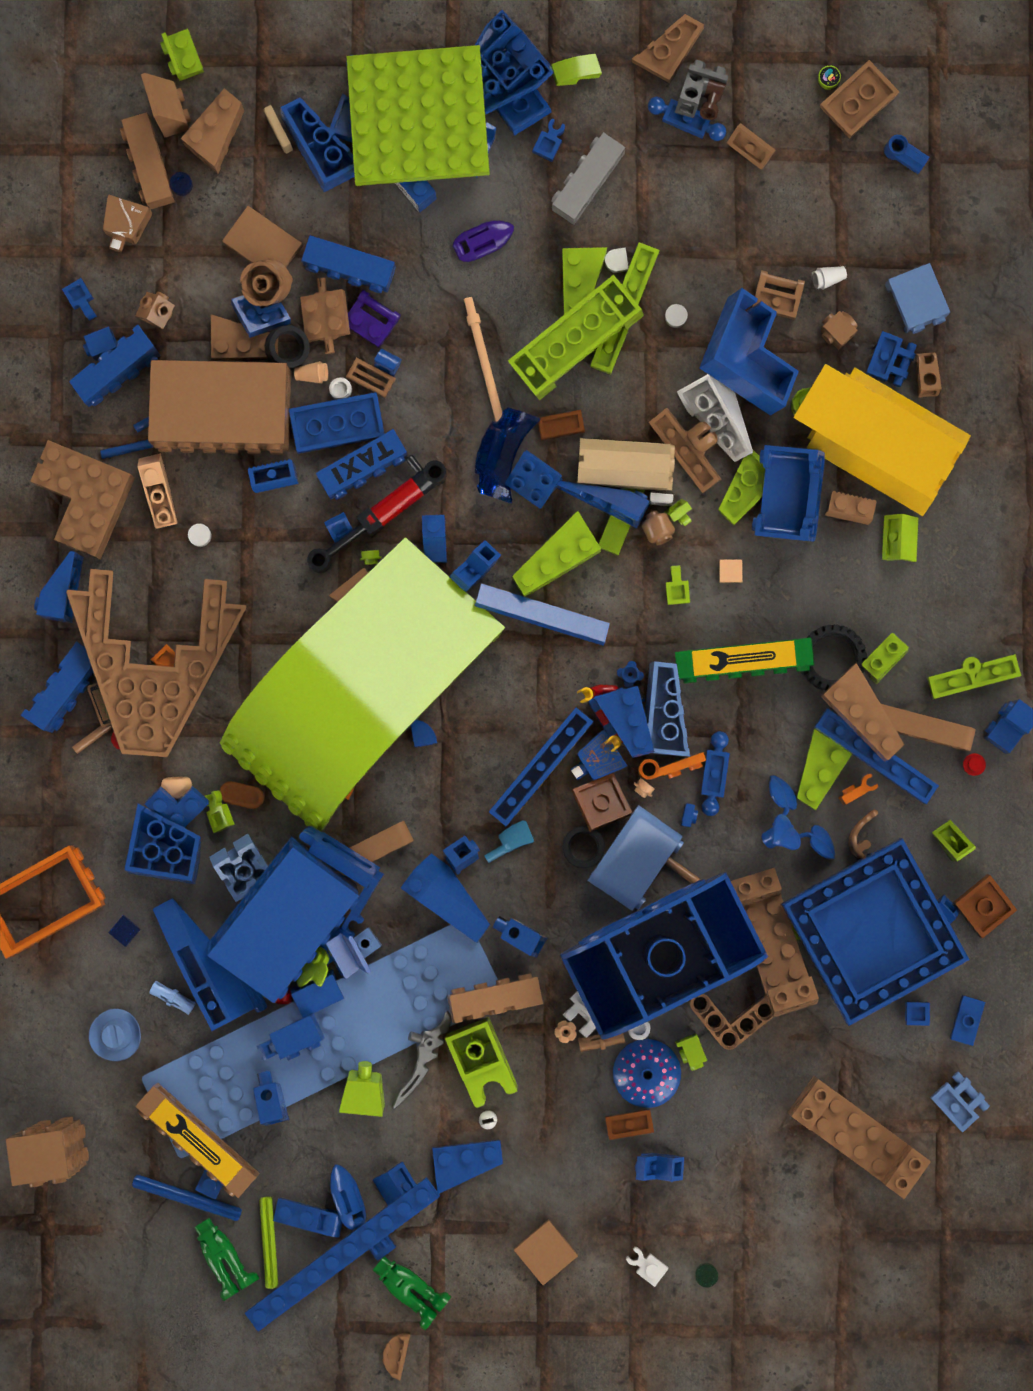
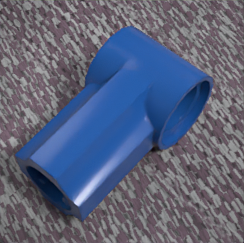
M902 135L892 136L884 147V153L888 159L897 160L916 174L920 173L929 159V156L909 144ZM891 144H898L901 151H894Z

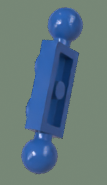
M653 97L649 100L648 110L654 115L663 113L662 122L702 139L705 132L709 133L710 138L714 141H720L726 136V128L723 124H709L711 120L701 117L699 110H696L694 118L675 113L678 104L676 100L671 99L669 105H665L664 100L660 97Z
M717 731L711 736V744L714 750L706 751L701 795H707V799L702 803V811L707 816H714L719 812L720 806L716 797L724 798L730 753L723 752V748L728 745L729 738L722 731Z

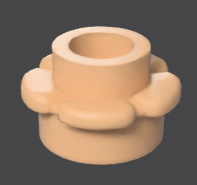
M641 778L637 783L634 782L636 786L634 791L644 798L647 795L653 796L651 794L655 788Z
M566 1020L558 1023V1027L555 1028V1036L559 1038L560 1042L568 1043L576 1038L575 1024Z

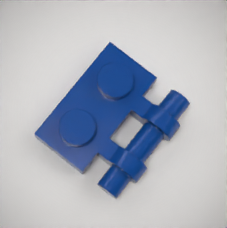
M882 331L866 374L885 382L890 374L894 375L893 385L901 387L909 374L907 370L910 362L914 361L916 356L914 352L917 345L908 343L906 349L901 348L902 338ZM896 356L902 358L899 368L893 366Z

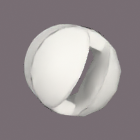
M490 1110L482 1112L479 1117L480 1126L484 1129L495 1127L497 1123L496 1114ZM489 1118H493L494 1120L493 1122H488L484 1124L482 1122V1120Z

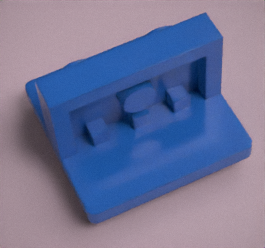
M525 450L505 484L541 509L549 496L557 488L558 482L563 479L559 472Z

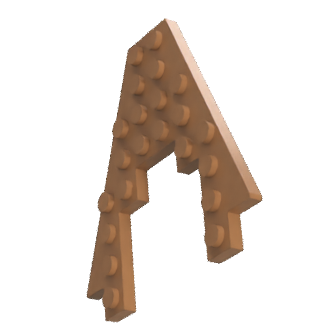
M90 569L88 591L67 590L66 594L121 754L168 757L246 610V605L225 603L227 581L204 579L198 646L176 645L174 667L129 663L131 641L108 639L113 571Z

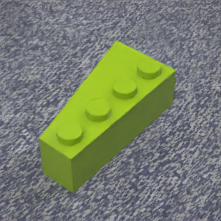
M579 511L512 576L523 597L529 596L601 552L599 544Z

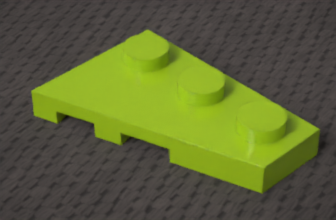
M813 729L807 759L796 796L798 800L814 810L818 808L852 755L816 729Z

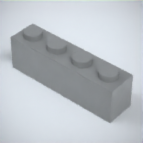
M604 132L600 138L595 137L589 147L591 151L587 156L583 155L577 163L578 169L574 174L571 172L564 182L566 186L562 191L558 190L551 200L553 202L552 211L575 225L625 154V147Z

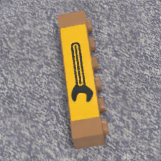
M156 1083L135 1106L139 1109V1115L145 1120L150 1119L156 1125L155 1128L159 1133L164 1136L167 1134L173 1140L172 1143L180 1151L185 1150L190 1155L189 1159L195 1165L204 1167L207 1170L206 1174L212 1180H218L223 1184V1189L230 1196L239 1198L260 1174L159 1083Z

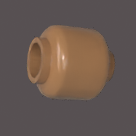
M656 510L645 516L646 520L642 523V529L650 543H656L658 546L673 538L672 534L675 528L667 513H658Z

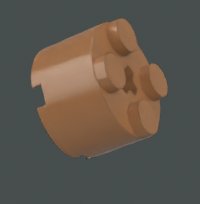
M265 259L249 264L243 270L240 277L243 296L255 306H269L281 302L289 294L293 278L287 268L281 262L274 259Z

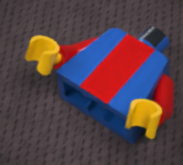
M601 684L590 688L584 687L577 691V694L582 692L585 695V699L580 702L588 701L598 721L609 736L604 742L605 745L608 742L613 743L614 748L611 752H614L623 742L594 697L623 690V688L619 689L615 685ZM640 692L641 700L644 702L645 699Z

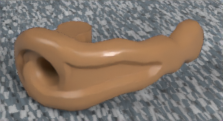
M875 809L865 815L854 826L849 836V849L860 860L866 857L862 852L870 848L871 843L868 840H861L857 843V836L864 825L878 815V811Z

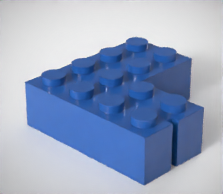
M741 288L727 298L699 368L767 414L772 415L786 406L799 371L764 348L777 311L761 301L746 312L745 310L755 304L758 298Z

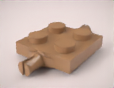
M326 278L316 279L318 292L313 295L300 297L304 332L309 342L324 341L325 354L335 353L333 340L340 336L350 335L346 295L343 289L327 291Z

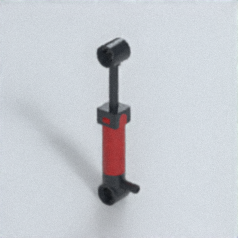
M413 455L407 457L406 461L416 474L373 507H368L356 516L361 524L327 550L320 548L311 550L307 556L309 567L317 573L326 572L331 566V557L365 531L373 537L384 528V525L433 488L443 484L447 477L444 464L433 460L428 462L423 468ZM433 468H438L442 471L438 478L429 476ZM318 555L325 557V562L321 566L313 564L314 558Z

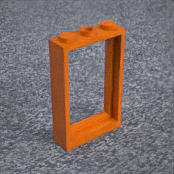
M69 845L0 884V895L68 858L91 901L17 943L0 914V949L5 958L15 956L106 905L104 902L106 897L100 887L96 888L93 882L95 879L94 874L89 867L86 868L82 862L84 856L78 847L75 848L74 845Z

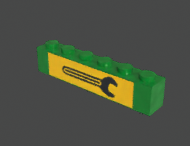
M812 638L675 652L679 680H683L684 684L696 683L697 678L705 677L706 681L720 680L719 676L728 675V679L742 678L744 673H751V677L764 676V671H773L774 674H785L787 669L796 668V672L810 671V667L815 666Z

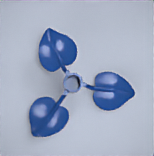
M771 775L769 782L771 797L779 807L784 808V811L775 817L774 823H772L773 827L762 833L763 843L770 849L775 846H782L790 850H797L801 845L800 838L809 837L812 848L819 855L834 860V844L829 833L824 828L814 825L811 827V832L801 834L794 829L786 815L789 809L795 810L797 808L796 795L788 783L777 776Z

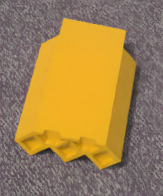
M827 364L824 365L793 417L812 429L807 437L811 440L807 446L808 449L823 451L826 460L921 516H924L938 494L937 492L944 481H946L957 458L962 454L971 436L854 367L851 374L846 372L844 375Z

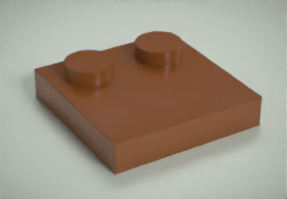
M614 773L572 790V794L590 832L632 814Z
M989 874L953 902L982 939L1017 911Z

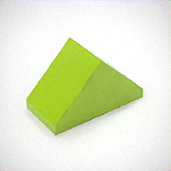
M951 820L932 832L951 861L958 862L976 849L974 844Z

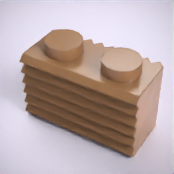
M833 491L828 497L825 516L869 525L873 520L876 500H867L866 497L863 499L862 496L858 498V496L854 497L853 494L850 496L849 494L845 495L844 493L841 494L840 492L836 493V491Z

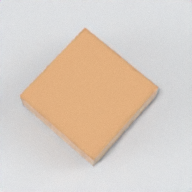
M719 560V583H742V560Z

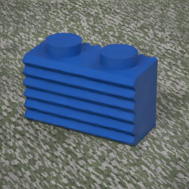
M288 459V461L284 460L283 462L280 461L279 463L275 462L274 464L271 462L270 465L266 464V466L262 464L261 467L258 465L257 468L249 467L248 469L251 488L254 493L299 484L295 464L291 459Z

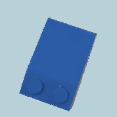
M74 551L68 553L41 590L40 596L36 598L34 609L37 611L36 615L49 620L73 622L74 614L66 591H78L84 557Z

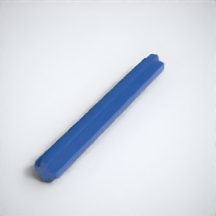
M136 1175L132 1182L134 1188L235 1221L240 1219L242 1209L141 1175Z

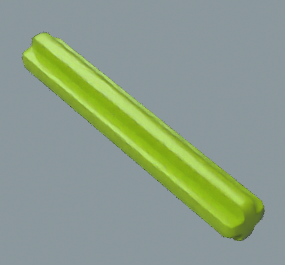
M267 1196L261 1197L259 1200L265 1287L267 1289H274L278 1287L273 1202L272 1197Z

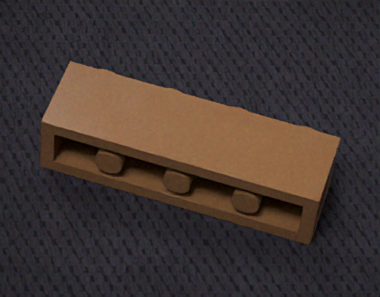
M148 113L123 119V128H120L124 142L128 141L130 147L126 151L129 161L134 162L136 167L132 171L136 183L140 182L142 190L139 191L142 204L146 203L151 210L174 203L175 199Z

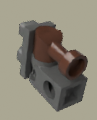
M695 60L693 65L690 64L675 113L694 118L700 97L707 98V102L701 106V117L706 120L716 119L719 111L716 104L721 100L728 80L726 69L720 66L714 67L713 71L705 69L706 64L700 60Z

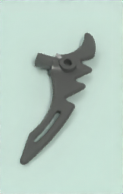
M448 1011L445 1012L442 1022L436 1028L422 1031L421 1034L409 1033L408 1040L417 1043V1063L409 1080L399 1089L392 1109H396L415 1090L429 1071V1068L424 1065L438 1056V1053L433 1052V1050L445 1042L439 1038V1035L445 1034L449 1030L451 1015ZM419 1075L417 1079L414 1081V1083L410 1086V1084L413 1082L416 1076ZM410 1086V1088L403 1095H401Z

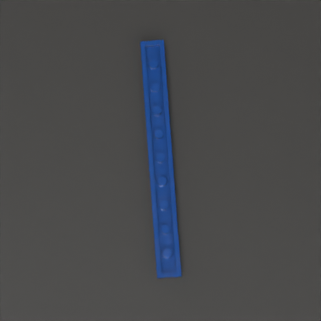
M424 1178L249 1308L245 1315L256 1330L260 1331L440 1197L439 1193L428 1178Z

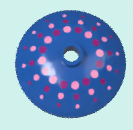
M653 1039L636 1040L626 1045L618 1054L613 1066V1079L619 1094L626 1101L638 1107L652 1108L664 1104L675 1094L681 1080V1067L675 1053L664 1043ZM645 1071L652 1072L650 1079L644 1078L643 1074Z

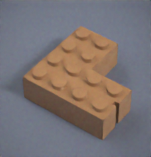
M48 440L40 457L44 462L43 464H37L31 482L38 487L71 500L54 540L101 560L135 477L130 473Z

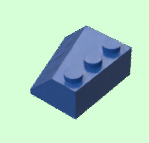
M138 804L125 871L129 874L196 884L200 864L201 837Z

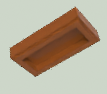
M581 410L537 418L541 441L585 433Z

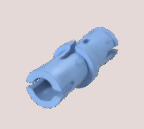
M157 980L149 991V994L160 998L169 1007L172 1005L188 1015L196 1004L195 1001L180 994L177 989L172 990Z

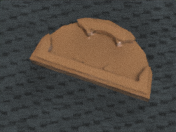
M408 1333L394 1336L386 1344L383 1351V1364L390 1375L397 1380H401L410 1339V1334Z

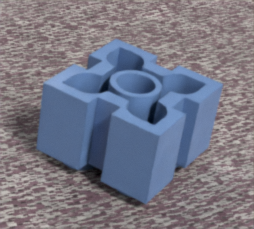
M249 834L234 841L233 845L235 848L227 852L223 848L209 857L214 869L221 880H224L235 902L247 894L250 887L254 885L268 867L267 862L260 855Z

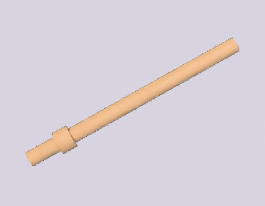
M468 297L464 299L468 314L466 317L467 323L472 329L497 428L505 427L502 408L479 325L481 323L480 316L476 313L473 298Z

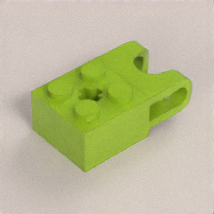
M489 1017L447 1033L445 1040L476 1108L485 1104L486 1096L483 1086L488 1082L495 1081L500 1083L507 1094L517 1092V1082ZM473 1044L480 1046V1052L477 1053L476 1050H471Z

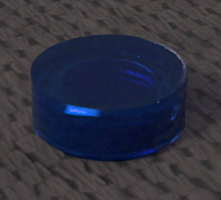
M177 172L170 179V187L176 195L185 196L191 192L193 182L187 173Z

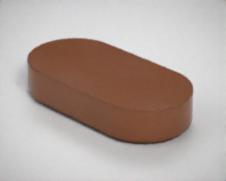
M232 781L224 783L219 790L222 794L223 802L250 809L259 808L265 799L264 793L260 788Z

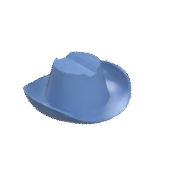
M110 1009L101 1013L93 1021L89 1030V1042L93 1051L98 1056L110 1061H121L131 1057L138 1049L141 1040L138 1022L129 1012L122 1009Z

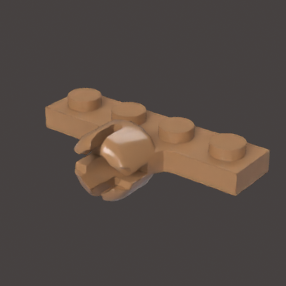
M668 408L664 409L649 422L665 444L675 445V458L702 493H705L721 480V477L704 455L718 441L715 432H710L703 437L711 429L706 422H699L689 431H686Z

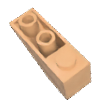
M161 453L139 458L137 467L155 529L177 524Z

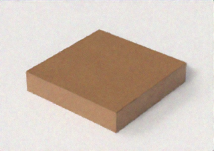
M549 1219L514 1248L516 1254L542 1285H545L578 1257L576 1251Z

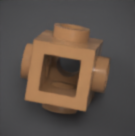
M157 291L156 294L146 292L140 301V307L135 316L153 327L164 329L167 321L172 316V310L175 305L169 302V297Z

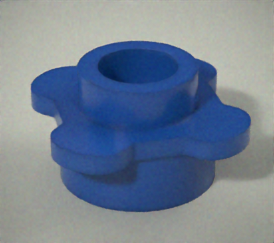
M629 661L627 666L619 668L617 671V676L623 679L624 686L627 688H631L633 683L638 680L641 681L644 677L643 672L638 670L634 661Z

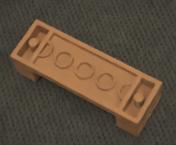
M775 868L731 881L768 955V958L756 967L773 1017L817 1004L819 997L812 976H808L790 920L781 906L783 902L781 896L782 888Z
M815 1076L812 1077L787 1112L791 1117L819 1135L903 1199L906 1198L931 1163L924 1155Z

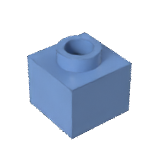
M370 927L353 938L364 958L382 946ZM363 939L369 941L370 945L368 948L362 947L361 942Z

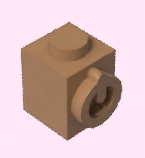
M839 311L835 315L831 313L822 321L824 324L821 329L823 339L828 344H833L838 350L855 336L858 331L856 329L858 325L855 320L844 311Z

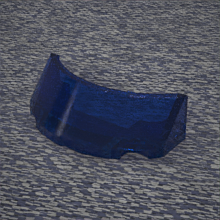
M507 407L502 411V417L497 422L492 421L481 440L476 457L475 474L479 475V484L477 485L479 493L510 504L512 503L511 488L505 482L511 474L514 458L522 441L529 431L539 423L540 418Z

